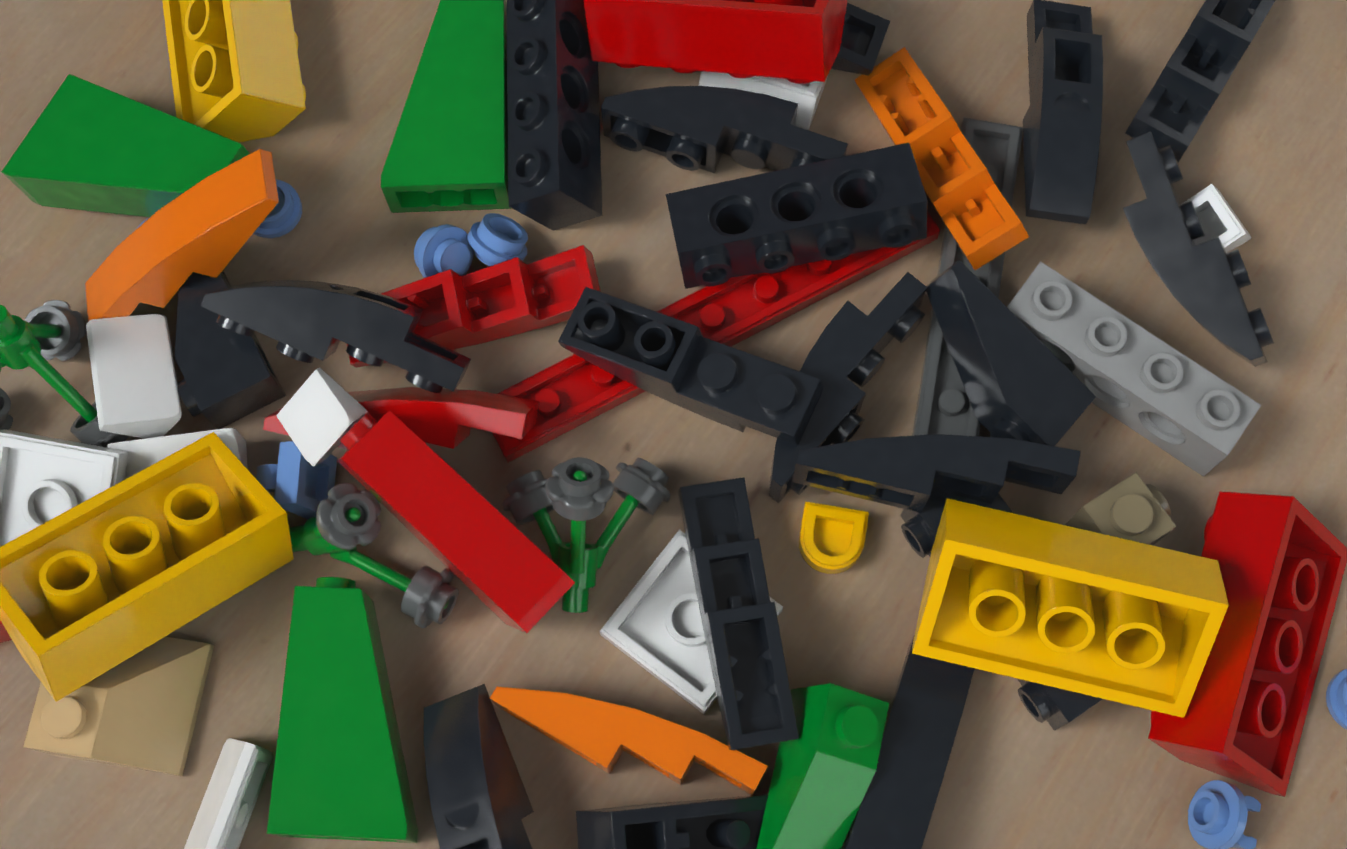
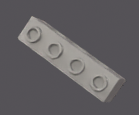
M1041 261L1007 306L1096 396L1092 401L1093 404L1203 477L1229 455L1261 407L1259 403Z

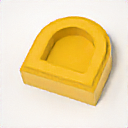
M805 501L799 534V550L805 562L816 571L825 574H838L851 568L859 559L864 548L869 512Z

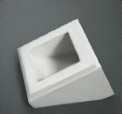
M1210 184L1182 203L1185 204L1192 201L1205 236L1194 240L1195 245L1219 237L1227 253L1252 238L1221 192L1213 184Z
M319 367L276 416L303 457L315 467L332 454L341 442L339 440L368 411Z

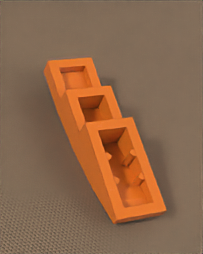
M905 47L874 66L869 76L861 75L854 80L894 145L910 143L925 194L974 270H977L1029 238L1022 222L995 185L987 168L964 137L953 116Z
M258 149L206 177L155 212L122 241L85 283L88 322L91 319L130 316L140 302L164 308L192 272L217 278L279 202L272 152Z
M498 686L490 697L491 701L499 709L608 774L611 773L624 751L680 785L695 762L746 793L753 795L768 767L738 750H729L728 745L702 732L635 708L568 693Z

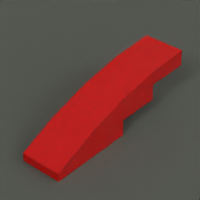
M584 245L530 264H526L520 258L515 257L464 276H460L452 269L381 294L423 309L414 333L446 348L455 350L569 320L585 287L599 292L601 290L592 252ZM349 355L350 365L356 368L370 365Z
M419 387L347 392L376 421L390 410L423 442L451 449L457 447L470 435L471 427L522 439L535 426L540 402L455 389V391L442 389L441 393H434ZM281 409L265 417L263 430L289 436L276 416ZM342 443L338 446V448L348 450Z

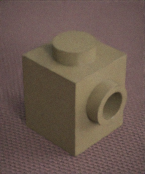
M1137 472L1082 506L1065 524L1066 526L1149 545H1155L1176 528V525L1170 518L1171 510L1165 497L1153 485L1145 484Z

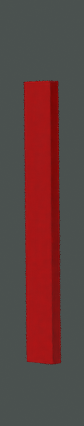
M927 211V238L912 241L905 246L897 248L882 247L854 253L840 260H821L792 266L779 273H759L733 277L721 285L706 286L657 312L698 326L703 337L732 347L937 240L940 229ZM573 354L497 393L540 401L535 426L522 439L491 433L506 461L509 463L645 392V390Z

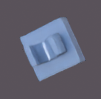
M293 441L280 442L278 464L257 466L256 479L268 492H274V499L284 510L309 519L316 517L319 503L328 498V491L335 486L337 457L330 455L327 459L313 467L303 457Z

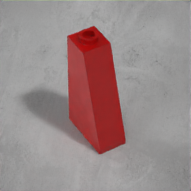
M390 410L378 421L367 412L339 440L348 450L337 461L506 625L528 633L575 583Z

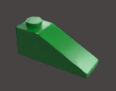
M832 683L791 689L799 739L779 742L757 849H841L877 769L889 703Z

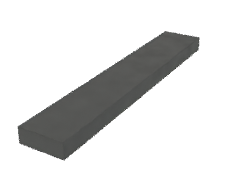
M963 118L960 131L985 165L995 185L1012 208L1023 127ZM945 225L937 276L960 260L999 298L1005 252L977 270H974ZM932 308L912 436L931 434L979 436L981 422L975 416Z

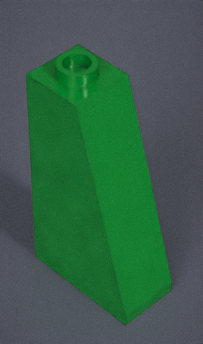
M440 0L381 174V189L391 213L511 209L508 197L506 0Z
M69 74L1 172L32 202L41 206L151 217L159 209L206 177L250 153L241 143Z
M319 577L316 579V587L295 586L267 834L289 838L417 843V821L374 601L362 589L356 588V581L347 578Z

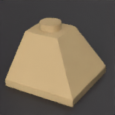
M164 637L57 702L44 685L40 683L23 747L54 756L183 777L214 645Z

